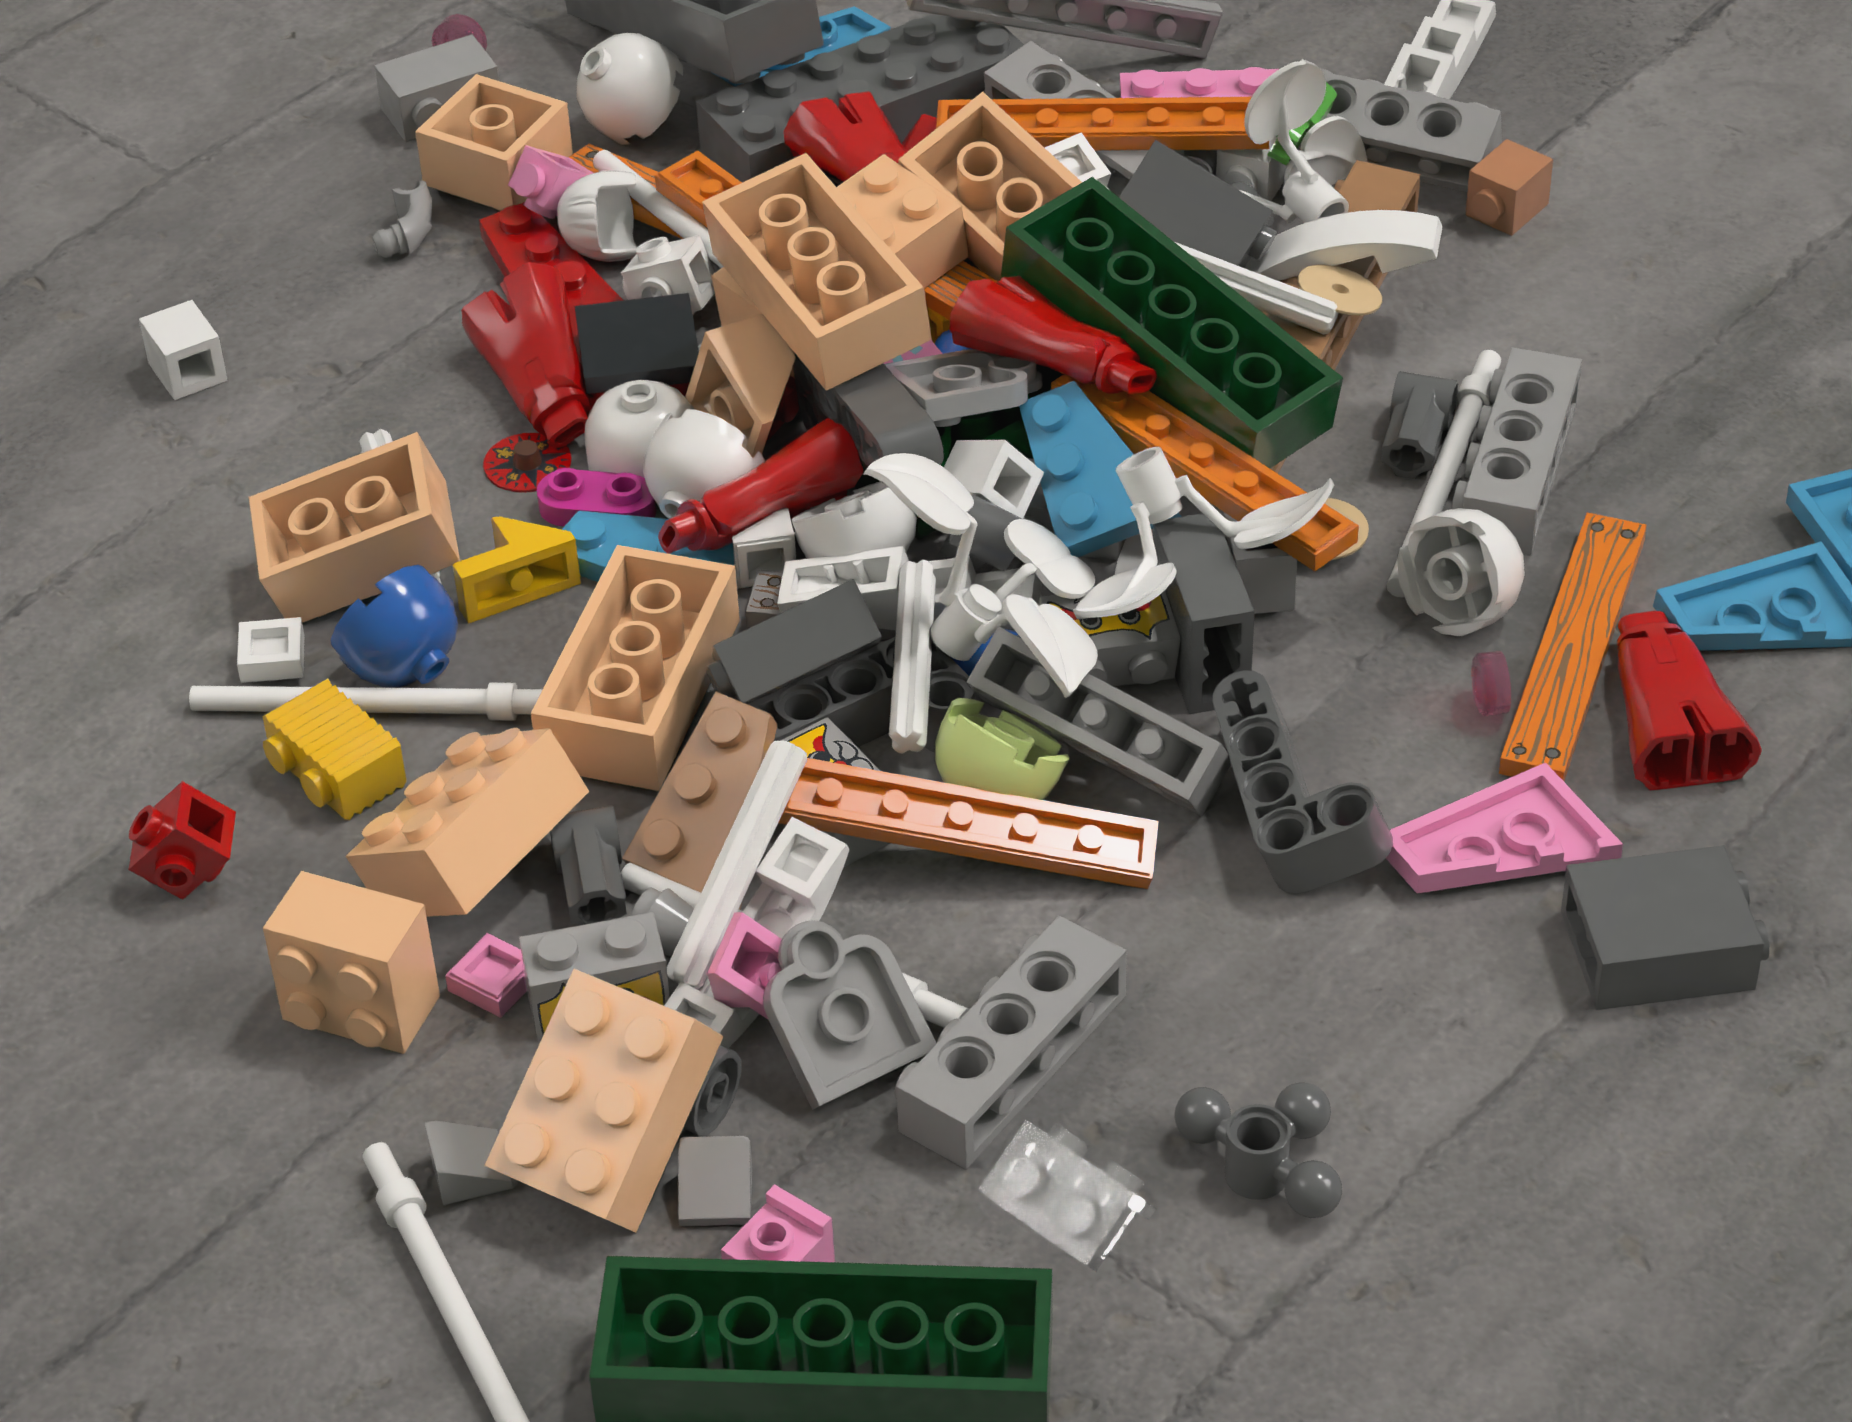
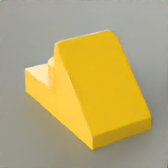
M500 516L491 518L495 549L452 564L459 610L468 624L581 584L576 539L571 531Z

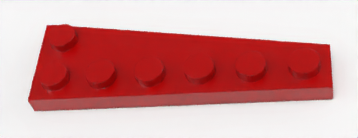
M525 202L508 206L500 212L479 219L481 238L504 277L527 262L547 264L560 271L567 292L573 339L582 367L575 306L623 301V299L577 251L569 247L564 238L542 215L524 206ZM689 383L673 384L669 386L676 388L683 396H685L689 387ZM604 393L586 394L590 403V408L587 412L588 417L595 402Z

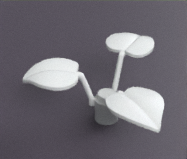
M1304 59L1299 62H1292L1270 75L1253 94L1244 118L1246 133L1255 144L1266 143L1277 136L1279 143L1292 161L1287 166L1284 175L1285 185L1282 191L1285 197L1284 206L1242 190L1240 191L1273 210V214L1281 216L1287 223H1291L1297 217L1303 223H1307L1328 216L1348 213V201L1332 185L1339 179L1347 178L1356 160L1368 162L1364 144L1358 131L1347 119L1341 116L1328 117L1311 127L1302 140L1301 150H1297L1291 141L1289 130L1302 126L1316 113L1323 102L1326 92L1324 73L1317 65Z
M1152 447L1140 451L1124 460L1116 468V473L1132 503L1130 508L1137 520L1140 534L1125 540L1116 564L1115 575L1093 587L1082 598L1076 609H1073V612L1077 619L1118 615L1147 604L1167 589L1174 580L1177 570L1173 563L1157 566L1158 560L1153 541V529H1151L1150 524L1165 521L1176 515L1183 508L1180 501L1182 496L1188 498L1227 537H1235L1234 542L1237 548L1247 549L1281 540L1300 529L1321 509L1335 485L1332 479L1329 478L1321 488L1260 507L1248 513L1241 521L1232 522L1224 518L1193 488L1187 475L1179 478L1175 477L1160 447Z
M899 453L887 455L872 462L865 470L864 475H869L883 482L911 511L933 528L946 534H962L947 588L939 596L940 602L947 607L931 625L929 630L933 642L950 657L967 661L981 644H985L998 626L1002 628L1010 623L1052 677L1064 697H1069L1096 664L1098 654L1094 642L1080 625L1058 607L1050 604L1038 606L1032 598H1025L1012 593L1026 578L1036 574L1041 582L1055 595L1068 599H1079L1084 597L1095 584V575L1091 568L1078 557L1072 556L1068 547L1045 527L1030 520L1017 519L1010 522L1004 530V539L1013 554L1025 564L995 594L978 584L971 585L969 589L959 590L977 528L976 520L968 514L974 505V500L970 493L944 467L923 456Z

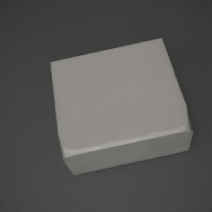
M442 1121L424 1122L429 1152L443 1205L513 1189L509 1176L484 1166L498 1137L497 1129Z
M713 1136L684 1137L680 1139L678 1149L679 1226L745 1225L751 1219L753 1168L751 1146L748 1137Z

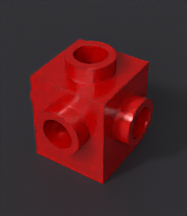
M182 781L154 807L151 805L144 807L135 817L129 830V839L133 843L128 870L183 900L204 881L207 883L213 881L220 874L225 863L230 860L236 811Z

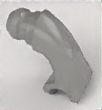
M418 181L417 188L409 191L401 190L400 187L392 189L399 219L396 221L397 224L390 225V228L386 230H377L372 236L375 242L373 246L377 255L387 258L396 253H399V255L406 253L409 256L419 247L432 227V197L425 181Z

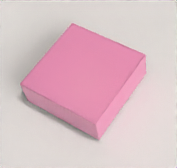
M488 933L445 975L449 992L500 1018L527 992L521 950Z

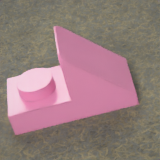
M743 912L734 913L707 975L714 999L731 1008L750 1007L768 1019L764 1010L763 996L770 979L781 971L778 950L782 939Z

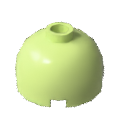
M966 698L953 700L940 725L935 741V761L943 782L1005 795H1016L1038 800L1045 799L1058 782L1070 759L1068 754L1057 755L1061 745L1038 727L1005 710H1002L999 718L987 717L979 714L984 702Z

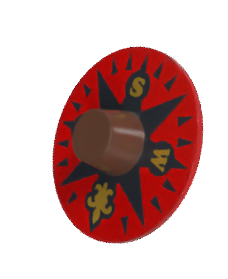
M521 433L504 438L493 445L485 455L483 467L486 477L499 488L512 492L537 491L539 482L545 476L561 468H570L572 457L567 445L554 448L549 444L546 435L540 433Z

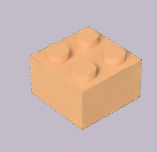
M478 74L471 78L415 131L422 180L427 183V186L493 207L497 210L520 204L527 199V197L518 195L513 188L508 186L526 145L566 157L573 155L567 102Z
M301 871L263 927L283 1020L292 1022L303 1029H317L353 1039L366 1047H381L405 1054L440 997L424 904Z

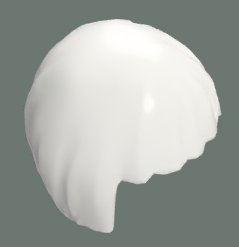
M617 170L600 171L584 176L567 187L558 202L557 215L560 233L569 247L580 255L605 262L624 261L633 258L637 254V245L633 240V207L627 187L636 186V175L634 173Z

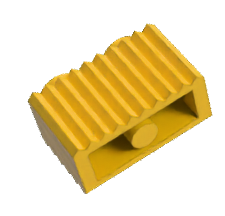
M329 679L320 682L262 716L267 739L263 741V749L267 759L279 773L284 774L290 770L300 779L304 792L317 807L328 804L342 818L351 820L354 813L361 814L365 806L372 807L375 800L382 801L386 794L392 795L396 787L402 789L407 782L401 745L397 738H392L390 732L385 731L381 724L377 725L374 718H369L366 711L362 712L359 705H354L351 698L347 699L344 692H339L336 685L332 686Z

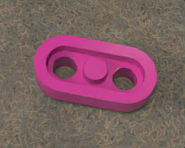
M561 468L545 476L537 486L540 515L545 521L557 526H565L578 511L654 518L656 515V501L646 485L645 478L632 473Z

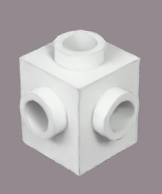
M700 235L669 242L666 237L651 239L636 248L637 254L621 272L623 288L628 300L689 293L692 315L696 311L702 310L715 293L711 275L715 272Z

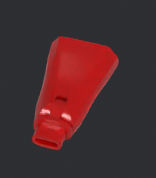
M869 91L845 94L843 98H839L838 107L832 99L829 100L827 97L803 101L789 118L784 130V143L790 148L795 157L807 153L823 172L843 182L883 154L899 164L898 159L908 152L901 144L887 117Z
M527 262L504 277V281L500 283L509 304L495 291H485L462 308V326L473 346L501 380L519 411L537 432L546 435L552 447L560 448L585 432V423L588 419L587 412L590 408V403L585 393L584 376L573 339L564 279L557 268L547 264Z
M1020 276L1002 277L997 283L990 279L969 281L958 297L950 314L949 330L952 333L953 344L1036 363L1083 384L1096 383L1097 388L1107 394H1116L1122 391L1129 394L1147 392L1153 387L1156 380V371L1141 364L1139 355L1130 348L1124 339L1071 317Z
M826 418L753 470L706 491L699 501L689 499L679 506L676 516L666 520L659 531L658 539L662 549L667 554H671L684 547L691 551L717 550L732 544L733 536L778 510L788 508L790 518L792 519L798 514L833 498L837 501L847 497V490L854 488L863 474V467L852 436L841 424Z
M1649 611L1628 614L1622 617L1618 622L1620 636L1617 639L1618 668L1626 705L1629 746L1635 779L1642 782L1650 791L1742 779L1747 771L1758 763L1762 752L1759 740L1744 717L1718 686L1696 644L1686 632H1682L1678 625L1669 623L1664 612Z

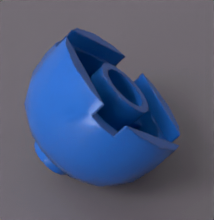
M407 566L385 576L375 584L382 594L375 598L367 607L358 598L336 624L330 639L331 646L339 654L341 661L361 679L383 688L408 686L417 680L421 684H426L437 678L449 664V658L446 655L454 644L458 628L453 601L442 584L435 577L431 576L423 566Z

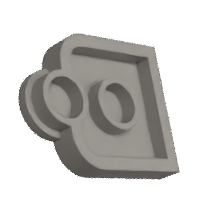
M976 349L885 364L927 412L936 427L958 424L963 416L1020 406L1027 402L1029 393L1038 391L1043 386V375L1037 371L1036 363Z
M820 921L799 923L784 935L778 950L781 971L775 974L768 982L764 991L763 1005L770 1024L812 1110L926 1055L937 1044L893 953L884 942L870 935H854L843 940L833 927Z

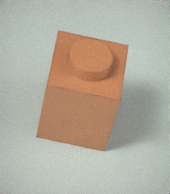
M1506 139L1469 170L1466 216L1513 236L1549 204L1553 159Z

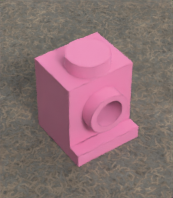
M526 145L508 186L513 188L518 195L527 197L524 206L547 218L554 219L555 216H558V202L567 187L576 180L593 174V172L569 157Z
M774 1184L766 1193V1204L721 1249V1258L835 1262L832 1218Z

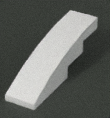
M1441 0L1433 17L1425 16L1412 44L1404 43L1384 85L1414 92L1426 91L1437 97L1450 99L1476 56L1496 17L1495 2L1489 0Z
M904 546L868 550L849 556H823L786 561L777 602L780 612L789 610L854 579L879 629L896 630L900 568L909 561ZM968 556L959 590L969 589L971 585L978 584L995 594L1019 568L976 574L970 556ZM955 558L929 561L933 565V574L936 577L933 623L947 607L940 602L939 596L947 588ZM1033 574L1026 578L1012 594L1025 598L1030 597L1039 606L1042 582L1036 574ZM1010 623L1002 627L1003 629H1013Z

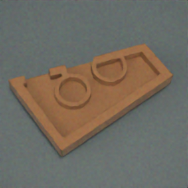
M715 692L623 855L622 859L626 864L633 863L702 893L770 744L774 742L777 723L771 714Z

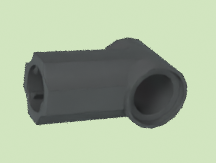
M1402 371L1398 372L1391 400L1390 424L1382 446L1381 459L1382 463L1388 465L1394 471L1395 476L1416 479L1420 473L1432 470L1442 433L1449 431L1454 418L1458 380Z
M972 494L974 505L968 514L976 520L977 528L969 556L976 574L987 573L994 567L1005 571L1015 555L1005 542L1004 530L1010 522L1022 518ZM962 534L947 535L940 550L945 559L956 557Z
M613 805L569 812L550 831L556 873H562L570 923L586 925L618 919L626 915V895L622 874H620L619 864H622V856Z

